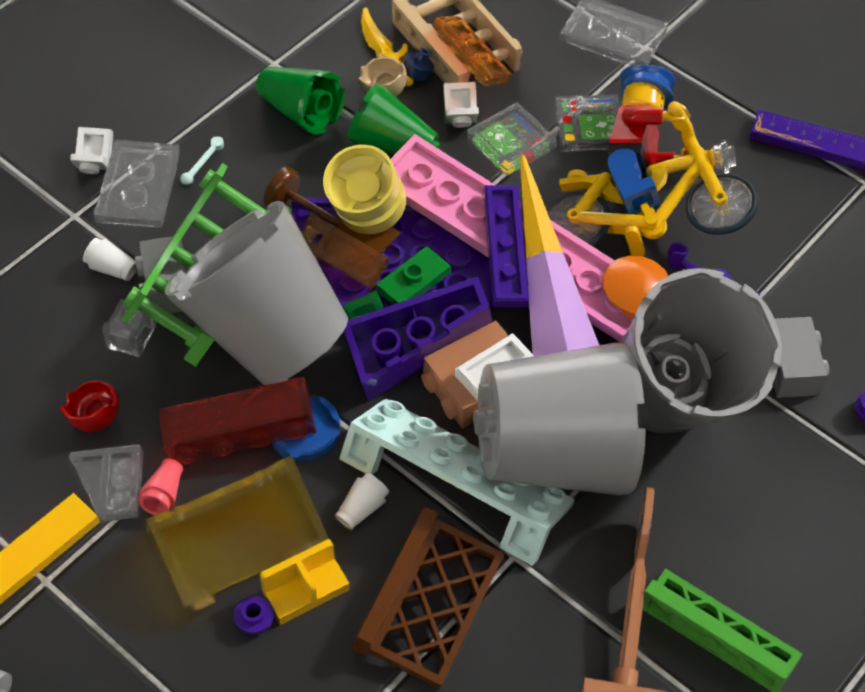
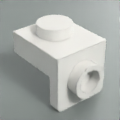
M476 82L444 83L445 124H453V127L464 128L471 126L472 123H477L479 109L477 108Z
M78 127L76 153L71 154L70 161L76 168H79L80 172L99 174V170L110 171L113 131L111 129Z

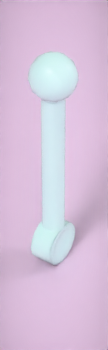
M213 137L210 148L188 173L185 172L181 175L180 180L182 184L190 185L193 182V176L216 150H221L224 147V141L221 137Z

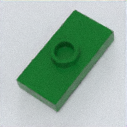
M426 246L377 283V292L392 305L421 296L451 273V265Z

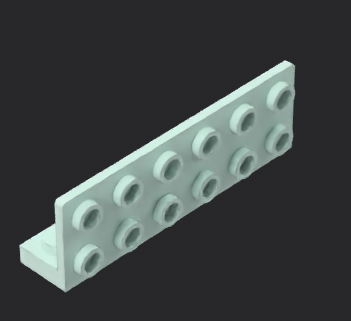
M382 400L351 422L339 458L365 474H374L378 470L384 449L386 448L511 516L499 548L532 566L538 561L551 528L569 511L574 503V499L566 495L559 488L489 480L483 469L480 448L470 444L465 437L440 428L433 420L412 413L405 409L404 405L394 400Z

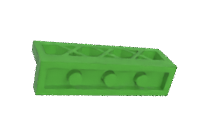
M666 568L658 580L653 579L644 591L642 608L644 611L772 692H779L802 656L801 652ZM666 583L680 591L682 597L665 587ZM702 608H707L708 610L712 611L715 614V617L703 611ZM740 629L749 635L750 639L735 630ZM770 651H775L779 653L783 657L787 658L788 662L786 663L785 661L781 660L777 656L770 653Z

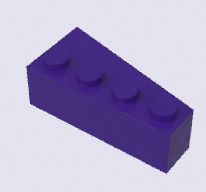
M477 276L348 320L344 332L368 402L423 369L424 357L492 323L490 306Z

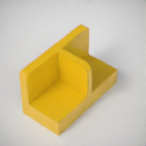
M330 539L259 574L262 594L271 603L274 615L280 625L350 590L349 582L335 560L334 546Z

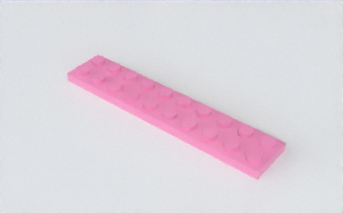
M414 134L391 158L406 191V204L488 257L483 190L484 185L495 184ZM520 201L525 263L527 273L523 202ZM551 221L590 323L618 342H621L632 319L625 317L622 310L609 301L601 285L607 267L615 260Z

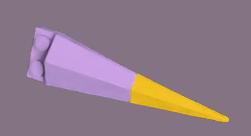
M521 154L520 169L532 354L539 356L599 346L526 157Z

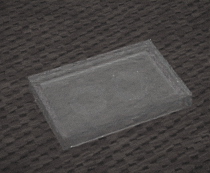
M581 0L563 28L560 41L629 65H648L667 32L668 23L602 0Z
M115 140L94 212L95 221L162 228L180 156L179 145Z

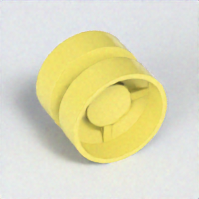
M354 145L337 153L328 163L323 177L324 191L338 216L348 228L361 234H377L391 228L400 219L406 206V191L391 159L385 152L371 145Z

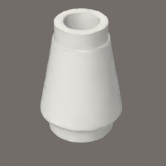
M94 238L87 246L83 255V262L88 264L89 269L124 279L125 281H129L137 269L136 262L132 261V259L107 239L100 240Z
M366 473L362 478L357 477L339 511L335 514L336 519L346 528L352 530L386 503L385 497L389 490L379 479L370 473Z

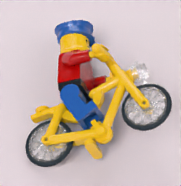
M632 65L623 69L620 74L622 83L621 95L623 98L621 107L617 112L608 148V166L612 176L608 172L587 175L583 170L570 171L567 178L560 179L559 184L562 192L587 189V192L566 194L554 201L546 210L551 221L591 246L598 243L606 234L625 235L631 256L644 257L645 247L641 236L648 239H658L666 233V220L698 177H700L701 182L690 191L686 199L685 211L690 223L704 233L725 235L742 229L755 216L759 199L757 191L748 180L737 175L728 174L731 172V166L737 165L735 146H728L727 140H721V144L713 145L711 150L704 151L703 147L700 146L695 136L693 125L688 118L691 116L684 105L673 101L674 95L671 91L674 89L676 78L671 71L654 65ZM665 121H671L674 128L681 132L684 144L681 155H676L675 152H659L657 150L659 142L657 125H663ZM715 168L716 172L724 171L725 174L716 175L713 169ZM684 170L683 176L662 204H660L658 191L666 184L668 174ZM605 200L621 204L625 214L611 213Z

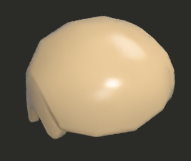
M383 56L372 59L367 65L361 66L358 79L366 94L374 84L378 83L397 97L406 85L407 72L403 63H400L395 58Z

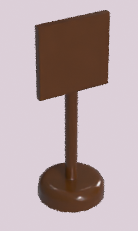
M288 166L281 168L273 176L264 194L263 203L265 207L276 201H282L288 206L291 201H294L339 228L330 238L328 244L369 269L400 235V231L393 227L377 234H361L351 230L342 220L297 194L300 186V176L296 170Z

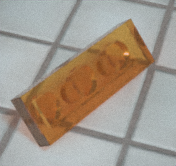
M460 16L436 17L432 27L441 36V40L449 45L457 54L459 61L471 70L479 83L486 86L507 84L512 74Z

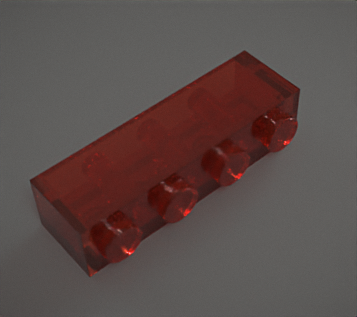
M304 377L159 409L163 448L168 458L174 459L180 464H191L198 459L215 455L226 456L234 451L251 447L262 448L273 442L286 439L297 440L308 434L317 433L311 395Z

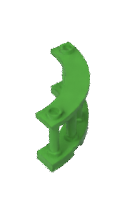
M224 163L220 165L216 172L209 169L199 184V187L204 189L170 240L141 288L138 289L134 286L122 303L128 307L121 319L124 322L128 323L136 310H139L185 340L184 344L189 346L184 360L195 367L214 340L198 326L192 328L147 299L146 296L151 287L166 296L165 288L169 281L159 274L170 257L188 269L194 264L190 258L193 255L178 245L190 225H193L212 239L224 230L199 213L212 192L246 214L256 209H259L262 214L270 211L269 209L265 210L221 180L228 168Z

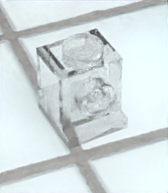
M120 299L108 323L104 322L102 326L106 346L112 350L140 357L157 323L139 310H136L128 323L124 322L121 319L128 307L122 304L124 300Z

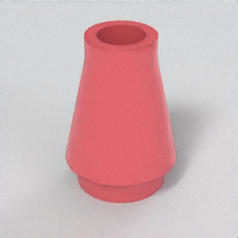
M170 458L164 459L160 467L140 489L139 504L146 512L162 516L174 508L180 476L183 471V466L178 461Z

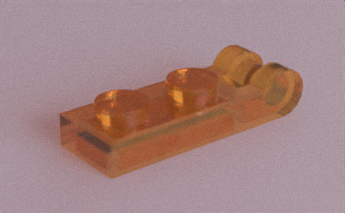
M310 214L305 221L306 227L302 235L314 257L372 290L389 264V258L319 217ZM317 234H322L323 236L318 244L314 243L313 240Z

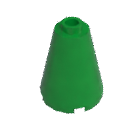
M270 66L263 69L256 80L257 92L262 98L303 130L314 135L323 134L328 131L324 128L330 122L335 124L344 106L345 89L340 87L339 80L342 81V79L331 71Z
M378 83L374 84L362 101L366 103L361 111H356L347 133L348 141L353 144L371 145L392 155H395L414 134L438 149L441 145L437 141L438 134L389 90Z

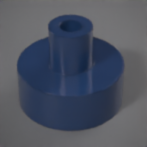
M420 48L418 53L408 52L402 63L406 68L407 76L417 81H427L434 70V64L429 59L431 55L429 50Z

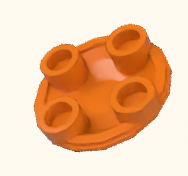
M626 256L616 259L607 267L601 285L609 301L622 310L625 317L633 319L646 294L658 282L667 277L668 274L664 268L651 259L643 256Z

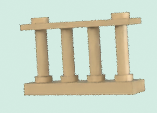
M392 0V23L417 52L420 48H426L431 52L429 59L434 64L433 71L444 83L468 82L471 74L503 60L514 72L520 70L522 47L519 41L509 35L479 0H431L417 7L410 5L407 0ZM453 4L461 12L434 25L427 24L423 17ZM468 23H471L477 30V32L450 44L444 43L438 37ZM486 41L494 49V51L467 63L460 62L455 56Z

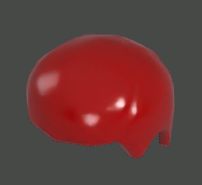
M98 380L82 383L73 392H67L66 406H60V410L76 430L86 433L102 431L112 424L118 414L120 406L119 394L109 383Z

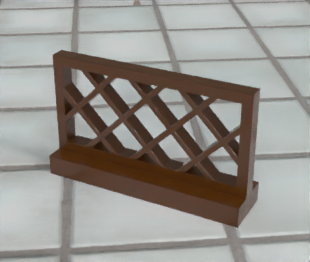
M424 506L357 635L352 651L364 657L369 653L440 689L505 553L436 519L438 513ZM437 533L451 539L456 552L438 556L433 543ZM429 551L431 559L424 560ZM479 553L493 560L488 570L473 574L467 556ZM460 559L466 576L448 581L441 563ZM434 566L441 583L422 588L417 575L418 571ZM483 579V582L479 588L476 581ZM413 583L415 591L408 592L411 584ZM469 583L474 595L473 602L457 606L451 588ZM444 590L450 609L432 614L425 596ZM418 598L425 616L405 621L400 607L402 602ZM467 611H468V613H467V615H466V617H465V619H464V621H463L462 616H461L460 613H463V612H467ZM396 616L399 624L391 626ZM453 616L459 630L458 634L441 639L435 621ZM428 623L434 642L415 647L409 628ZM402 631L408 650L394 653L380 645L386 635ZM451 644H452V646H451V648H450V650H449V652H448V655H447L444 646H448V645H451ZM434 649L438 650L443 664L438 675L422 667L418 654ZM411 657V659H412L413 662H411V661H409V660H407V659H405V658Z

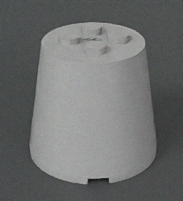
M282 201L270 203L267 207L270 211L263 214L259 209H256L224 229L190 257L194 264L186 273L182 269L178 270L165 288V294L170 301L263 385L279 383L306 368L332 347L348 323L347 314L290 211Z
M696 268L682 270L665 277L646 294L620 342L627 344L637 361L641 376L645 404H637L639 427L660 434L681 432L741 414L758 404L770 392L777 368L781 366L782 361L780 332L766 303L747 284L741 286L735 281L724 277V272Z
M611 343L486 364L478 386V412L474 414V431L479 438L480 458L486 477L493 481L617 496L631 494L641 474L646 428L638 429L637 404H645L638 364L628 345L625 343Z

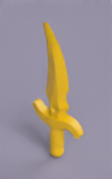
M363 8L361 17L362 32L369 47L375 50L376 57L386 56L395 58L402 63L409 52L408 44L404 43L402 48L395 53L392 42L377 28L369 14L368 8ZM407 76L405 86H411L414 79Z

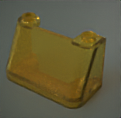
M292 455L273 463L272 466L262 471L259 470L246 478L184 505H179L171 512L163 511L147 518L144 522L148 535L183 608L191 605L193 611L216 602L213 594L329 539Z

